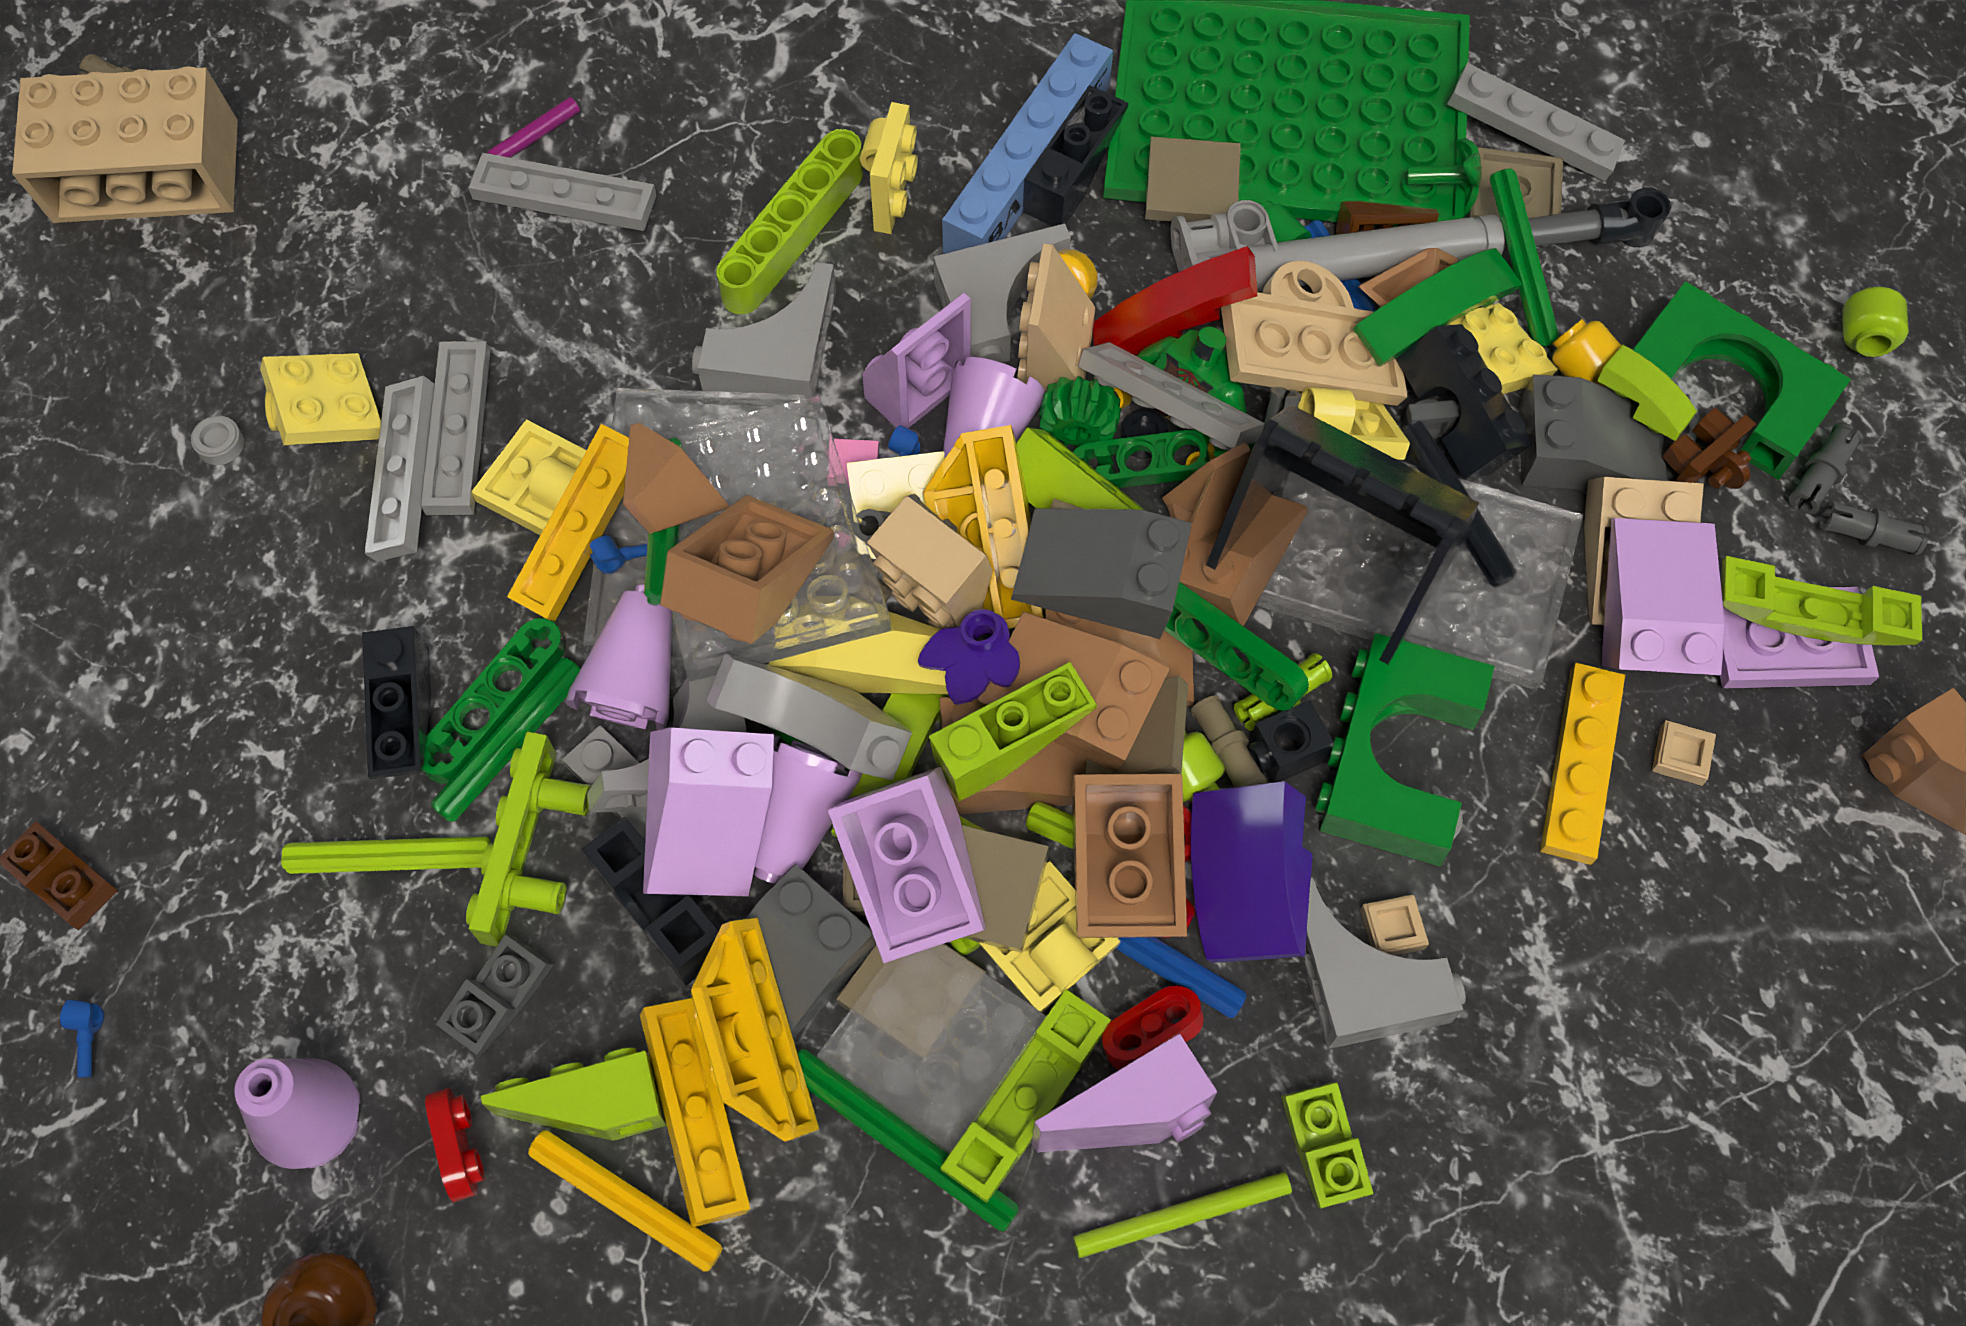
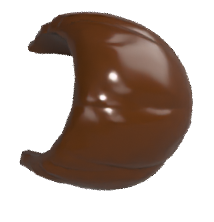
M333 1252L309 1253L291 1262L268 1289L262 1304L261 1322L262 1326H374L376 1323L375 1315L378 1311L376 1306L377 1300L366 1271L360 1268L352 1258Z

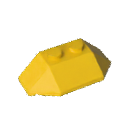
M1012 425L961 433L954 447L923 491L925 505L940 519H949L957 526V534L987 556L993 572L982 609L990 610L1000 615L1006 621L1009 629L1016 627L1023 612L1044 618L1043 608L1011 600L1031 526L1024 476Z
M758 918L736 920L722 924L691 989L695 1006L694 1020L698 1031L703 1035L709 1055L711 1080L715 1087L718 1088L721 1101L784 1142L817 1131L819 1126Z

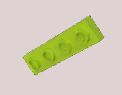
M527 732L522 748H516L511 759L510 776L513 778L508 796L503 795L499 800L496 810L498 831L494 844H488L484 850L481 861V873L484 875L479 894L474 893L471 896L466 912V922L469 925V930L480 944L498 946L505 935L511 911L515 907L559 915L565 903L567 891L565 883L522 876L538 817L543 809L581 816H588L590 812L587 792L591 785L550 778L557 754L547 735Z

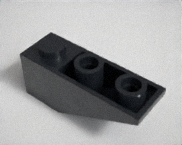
M1091 85L1087 87L1024 178L1023 213L1051 226L1066 225L1083 200L1128 108V102Z
M414 626L362 632L368 778L371 780L423 773L431 699L429 648Z

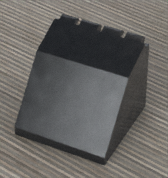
M1290 405L1270 418L1264 432L1254 444L1206 566L1214 570L1218 567L1290 472L1301 476L1435 547L1436 551L1379 659L1389 665L1459 553L1473 522L1479 502L1313 415Z

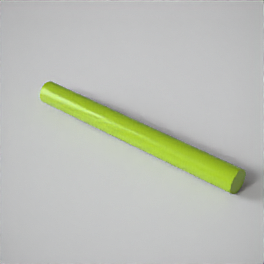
M1285 1172L1277 1173L1073 1236L1074 1246L1080 1259L1291 1194V1184Z

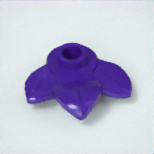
M986 609L975 610L969 613L963 619L960 627L939 630L926 643L918 659V664L922 668L946 671L945 681L948 695L951 701L958 705L977 699L985 692L990 682L1001 687H1011L1020 670L1019 654L1009 643L1010 632L1006 621L1000 615ZM982 634H992L986 640L977 641L978 637Z

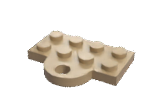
M1308 261L1286 263L1267 281L1263 292H1257V297L1221 307L1230 381L1267 387H1284L1287 390L1292 389L1300 392L1306 387L1346 389L1353 393L1355 400L1398 406L1408 397L1404 373L1396 358L1379 367L1353 330L1356 324L1373 312L1355 309L1351 297L1342 282L1333 273L1318 264ZM1298 279L1306 282L1310 286L1312 293L1305 291L1299 285Z

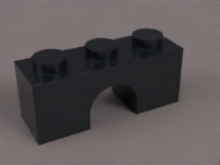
M1463 324L1436 326L1398 356L1396 360L1418 399L1442 396L1450 390L1457 396L1461 406V417L1456 428L1443 437L1442 441L1464 480L1490 475L1532 445L1525 432V423L1522 417L1510 407L1502 393L1500 379L1492 370L1488 369L1478 352L1479 345L1474 335L1465 329Z
M623 817L584 846L582 851L595 873L684 985L687 986L697 978L718 934V930L689 895L643 894L645 840L629 820Z

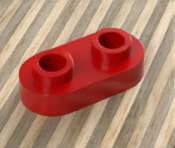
M1170 986L1159 990L1112 1020L1102 1034V1044L1108 1062L1117 1070H1121L1178 1034L1182 1036L1185 1043L1195 1037L1200 1032L1204 1022L1200 1000L1189 988ZM1183 1018L1175 1024L1170 1023L1173 1019ZM1138 1046L1134 1050L1126 1051L1130 1047Z
M450 1088L427 1094L425 1096L426 1112L446 1192L453 1203L475 1196L478 1192L477 1183L485 1180V1173L478 1150L476 1148L469 1150L465 1129L472 1127V1118L468 1103L464 1095L455 1097Z

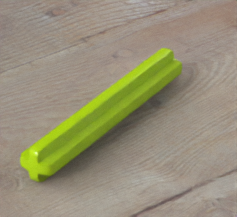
M487 837L287 843L283 846L281 865L290 874L481 868L484 850L492 842Z

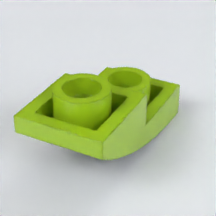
M1624 345L1619 348L1604 366L1597 380L1611 388L1616 394L1630 398L1640 404L1633 419L1647 425L1653 432L1665 435L1675 441L1697 412L1689 398L1663 371Z
M1330 1082L1282 1095L1281 1099L1295 1146L1318 1208H1325L1374 1194L1359 1139L1352 1137L1338 1083Z

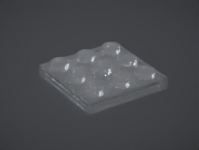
M941 944L885 963L818 1053L817 1057L825 1065L945 1152L951 1154L972 1122H976L1032 1042L1035 1032L1045 1020L1046 1015Z

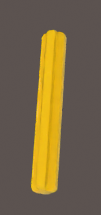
M548 1130L541 1131L532 1142L528 1150V1154L532 1159L702 1271L708 1272L719 1259L723 1249L719 1242L696 1227H692L690 1223Z

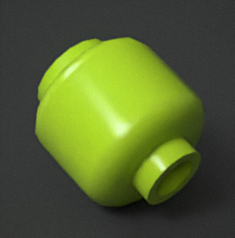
M1870 287L1854 293L1846 300L1842 310L1845 344L1851 350L1868 357L1883 356L1895 350L1905 341L1909 332L1906 299L1899 292L1887 287Z
M1185 731L1181 773L1183 780V803L1190 800L1193 804V793L1220 790L1215 781L1223 775L1225 766L1202 733L1191 732L1187 734Z

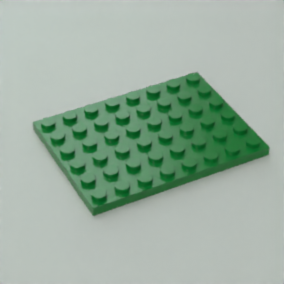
M1127 0L1115 97L1128 102V108L1109 145L1103 198L1146 203L1151 137L1241 143L1238 201L1251 200L1258 204L1271 201L1274 205L1281 204L1295 218L1337 222L1342 201H1364L1436 209L1439 213L1437 222L1464 218L1465 193L1464 188L1460 184L1407 185L1406 175L1407 166L1463 165L1464 163L1455 141L1466 138L1467 114L1447 105L1460 74L1468 63L1470 15L1324 0Z

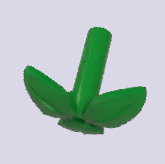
M1463 138L1455 141L1464 161L1463 165L1407 166L1406 181L1407 185L1460 184L1464 188L1465 216L1477 200L1482 166L1478 147L1473 141Z

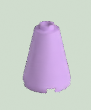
M966 357L964 365H962L960 360L956 361L952 373L943 451L945 458L954 447L961 433L1012 425L1015 442L1017 443L1040 408L1045 389L1037 380L1030 376L1027 384L1014 378L1016 368L1007 364L979 357Z
M636 585L635 591H624L571 685L565 703L575 710H578L580 701L592 705L590 716L613 723L646 729L648 720H653L657 730L666 729L669 719L673 610L660 604L657 606L649 604L644 594V585Z
M774 735L772 790L754 876L776 884L795 864L803 870L832 825L827 810L847 800L863 774L853 770H844L845 766L834 758L810 745L793 740L791 746L780 743V746H777L780 736Z
M313 1058L261 1059L248 1065L236 1081L235 1099L252 1143L265 1159L279 1167L311 1169L323 1166L340 1155L356 1135L359 1125L357 1119L359 1104H361L360 1093L350 1075L329 1061Z

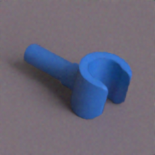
M899 425L890 438L888 449L899 454V456L919 454L921 447L917 433Z
M609 535L598 537L590 543V548L593 552L590 556L596 567L605 574L616 572L624 565L625 561L647 556V544L618 548L613 538Z
M67 1000L61 1010L60 1024L64 1029L78 1031L76 1037L77 1078L92 1077V1042L94 1041V1033L103 1024L104 1011L99 1005L94 1003Z

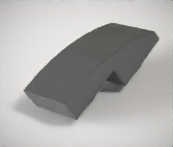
M505 934L475 979H466L436 1025L476 1055H482L528 1002L554 964L514 935Z

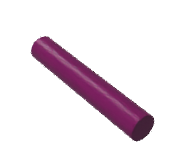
M568 97L486 153L512 158L578 114L580 109L573 98Z

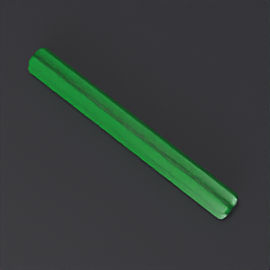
M800 1049L797 1052L808 1091L997 1230L1004 1232L1011 1225L1018 1214L1019 1207L1017 1203L999 1190L995 1191L987 1203L940 1170L950 1154L809 1051Z

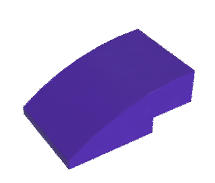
M1285 781L1193 793L1191 860L1194 898L1206 960L1211 963L1305 957L1313 854L1302 847L1306 796Z

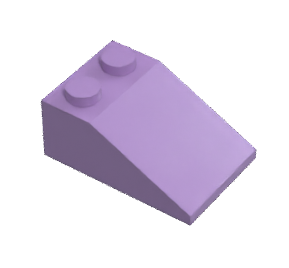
M965 293L961 294L922 326L908 331L900 343L885 355H879L871 360L862 373L865 399L896 428L899 425L906 428L911 427L950 395L952 373L956 361L960 360L962 365H964L966 357H971V298Z
M1612 518L1601 667L1622 670L1721 675L1725 619L1715 524Z
M667 728L650 732L643 894L749 896L772 790L774 734L686 728Z
M941 767L849 798L827 810L883 964L985 930L986 927L960 817Z
M1178 1034L1035 1121L1032 1145L1038 1153L1155 1144L1164 1141L1172 1135L1177 1142H1180L1205 1125L1203 1120L1211 1114L1208 1108L1215 1098L1217 1090L1182 1036Z

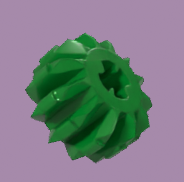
M1078 376L1076 380L1060 377L1058 383L1048 384L1046 393L1043 394L1039 418H1041L1040 428L1048 432L1055 439L1061 440L1064 446L1071 444L1079 447L1089 442L1112 440L1120 420V398L1114 395L1112 387L1100 386L1098 379L1087 381L1083 380L1081 376Z

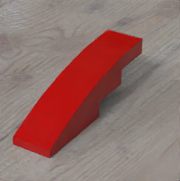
M1246 246L1200 262L1145 288L1094 321L1093 346L1110 342L1133 355H1138L1146 346L1167 336L1180 338L1183 335L1182 330L1219 320L1220 307L1258 296L1255 255Z

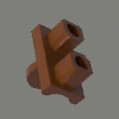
M1712 409L1692 430L1708 445L1705 450L1697 445L1687 434H1683L1662 456L1679 474L1674 482L1696 483L1711 470L1713 475L1708 479V482L1713 488L1719 489L1721 486H1725L1730 489H1739L1743 487L1751 477L1750 469L1747 465L1751 461V456L1744 450L1739 451L1737 454L1732 451L1741 443L1740 439L1753 429L1756 423L1746 414L1734 423L1718 409Z

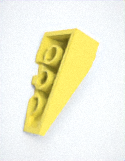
M805 599L777 622L769 660L770 666L851 688L858 693L948 694L945 681L946 671L925 669L918 664L919 655L926 643L934 634L942 629L854 599Z

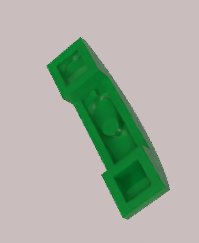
M1497 248L1488 249L1467 257L1425 279L1356 324L1353 330L1379 367L1400 356L1436 326L1448 325L1482 305L1486 308L1518 290L1523 284Z

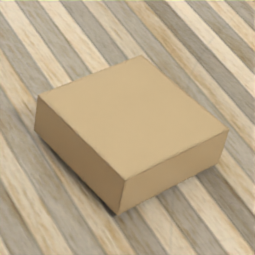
M1665 720L1660 726L1652 772L1702 786L1709 777L1716 734Z
M1414 895L1363 904L1360 911L1371 947L1394 956L1425 950L1428 947L1429 942Z

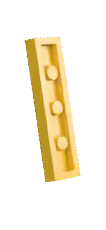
M603 424L600 425L507 596L508 598L548 620L556 621L586 566L591 553H593L590 543L602 536L624 496L629 437Z
M1575 663L1570 670L1540 849L1542 853L1592 865L1598 857L1625 681L1624 674L1580 663Z
M692 998L644 1007L640 1013V1018L691 1226L696 1227L745 1215L751 1208L724 1104L721 1101L718 1088L715 1087L710 1077V1059L705 1041L695 1024L694 1002Z

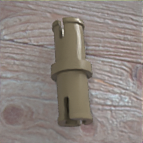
M1209 696L1195 704L1191 709V714L1196 718L1208 742L1224 763L1225 771L1234 787L1267 784L1266 777L1262 775L1247 749L1248 738L1243 731L1236 730L1222 706L1219 696Z

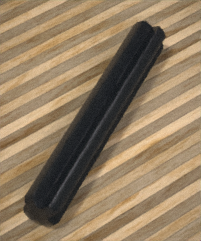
M1416 420L1411 424L1405 425L1401 431L1410 442L1407 453L1417 469L1470 497L1424 423ZM1477 509L1464 544L1489 584L1497 588L1513 580L1517 570Z

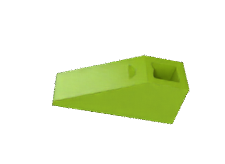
M1069 662L930 735L929 739L933 757L938 767L942 768L946 781L958 802L1008 776L1095 710L1097 704L1073 665Z
M635 1048L615 1050L604 1056L605 1062L583 1067L582 1063L564 1064L550 1071L551 1077L529 1082L528 1078L506 1080L495 1086L496 1092L481 1095L482 1104L496 1116L612 1141L667 1126L651 1059L646 1051L637 1053Z

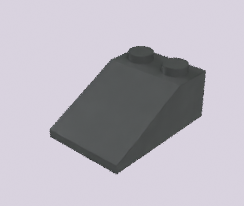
M1533 374L1518 404L1519 415L1526 426L1525 432L1532 443L1529 448L1520 453L1522 486L1587 490L1588 480L1601 477L1667 481L1666 463L1662 457L1665 454L1664 436L1653 432L1647 425L1633 419L1640 405L1638 402L1622 397L1611 389L1579 377Z
M1035 509L1011 600L1160 639L1173 611L1192 523L1145 510Z
M796 864L763 896L746 917V919L758 918L793 1039L850 980L876 946L872 931Z

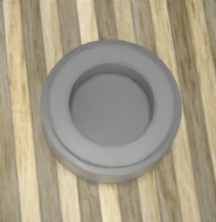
M212 416L196 425L191 434V444L204 462L211 465H223L233 461L240 455L244 447V436L232 419L225 416Z

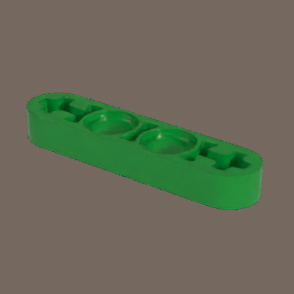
M1196 429L1089 442L1080 445L1073 453L1088 465L1090 459L1097 458L1100 466H1097L1095 470L1117 488L1186 480L1210 461L1206 444L1211 442L1209 441V436ZM1252 443V444H1249V445H1248V447L1250 448L1251 452H1252V449H1253L1255 443ZM1194 445L1200 450V456L1197 461L1187 466L1180 465L1174 461V454L1181 446ZM1213 445L1215 458L1228 452ZM1137 451H1146L1152 455V462L1145 470L1132 471L1126 466L1129 456ZM1112 455H1117L1116 461L1120 470L1119 473H1114L1111 466L1114 465Z
M1179 582L1173 611L1164 631L1269 706L1283 711L1291 709L1309 688L1308 678L1303 669ZM1192 618L1202 623L1209 635L1199 630ZM1233 647L1242 651L1248 658L1249 663L1242 661L1234 652Z
M536 618L525 623L426 736L423 772L430 780L439 784H447L563 657L566 645L558 626L554 622ZM548 637L551 644L550 647L545 649L539 646L534 650L531 642L535 638L543 641ZM521 655L525 662L528 659H530L533 668L529 669L527 665L517 657ZM517 671L522 674V681L516 689L509 692H502L496 689V680L502 673ZM483 708L490 713L487 724L482 728L468 730L463 727V719L471 710ZM456 731L462 740L468 744L463 746L459 740L455 742L451 733ZM438 751L442 754L449 752L453 760L448 765L443 762L436 764L433 756Z

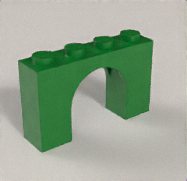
M1686 281L1633 349V351L1657 366L1672 381L1689 364L1706 359L1731 362L1750 373L1762 388L1766 406L1763 419L1741 450L1748 452L1751 456L1749 463L1777 480L1782 477L1851 380V378L1837 371L1833 366L1818 360L1796 347L1789 340L1779 337L1754 322L1750 317L1740 314L1713 298L1706 291L1700 290Z
M1375 633L1369 650L1359 648L1351 677L1360 679L1357 694L1347 692L1339 720L1349 724L1345 738L1336 736L1334 739V746L1330 752L1327 766L1336 768L1333 783L1323 782L1315 808L1316 812L1324 814L1320 832L1441 867L1451 850L1462 802L1410 788L1392 779L1382 770L1373 755L1370 733L1382 721L1403 714L1421 715L1474 730L1485 709L1495 666L1407 641L1402 642L1391 662L1387 665L1379 659L1391 637Z

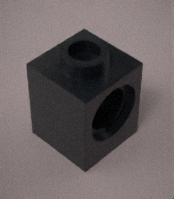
M1308 700L1289 710L1255 723L1249 740L1248 750L1260 771H1265L1270 782L1275 783L1325 763L1334 746V741L1312 702ZM1279 738L1289 739L1296 744L1298 750L1285 751L1276 744L1275 740Z

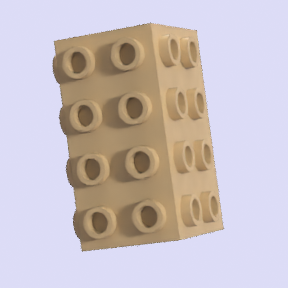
M187 66L172 70L151 71L138 69L133 72H90L84 75L67 76L48 74L41 77L20 78L12 174L52 223L234 212L238 120L207 68Z

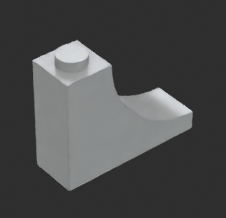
M1065 224L933 257L934 284L942 307L945 308L963 293L971 298V357L990 359L1000 363L1010 361L1011 334L1008 327V319L1011 310L1020 295L1027 289L1030 263H1040L1043 243L1052 244L1057 252L1063 249H1070L1071 237Z
M815 262L813 272L800 294L788 306L773 316L743 327L730 329L706 328L703 345L695 347L692 359V371L694 374H699L703 393L813 407L836 295L834 264Z
M725 653L706 700L715 709L756 721L803 741L834 758L849 770L888 780H893L912 735L910 730L854 689Z
M704 671L686 678L673 698L674 719L672 728L747 733L744 717L715 709L706 702L717 673ZM649 759L627 768L601 771L587 792L590 813L647 811Z
M1311 878L1305 957H1302L1327 1048L1331 1049L1452 1023L1463 1011L1462 1005L1465 1003V990L1458 973L1451 972L1447 958L1434 960L1402 958L1382 952L1362 942L1345 929L1331 914L1317 890L1314 879Z

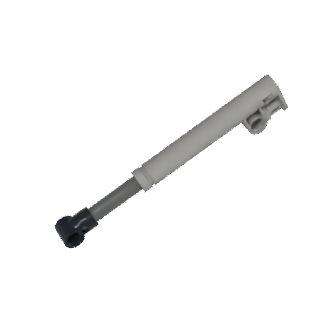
M1644 187L1636 190L1630 199L1591 204L1585 211L1531 217L1528 219L1536 247L1590 240L1593 244L1622 241L1625 245L1642 248L1648 246L1655 238L1670 213L1671 203L1668 197L1660 190ZM1251 200L1235 202L1230 206L1228 212L1211 214L1210 219L1186 222L1183 216H1175L1171 222V244L1179 272L1205 260L1248 246L1255 255L1257 292L1263 291L1267 281L1281 266L1292 261H1308L1318 264L1342 281L1378 276L1427 248L1441 249L1457 257V262L1492 248H1497L1501 255L1503 251L1508 250L1502 223L1495 214L1285 242H1276L1266 210L1260 204ZM1298 279L1300 286L1308 285L1306 282Z

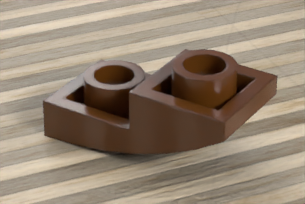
M37 821L0 856V865L78 931L118 891Z

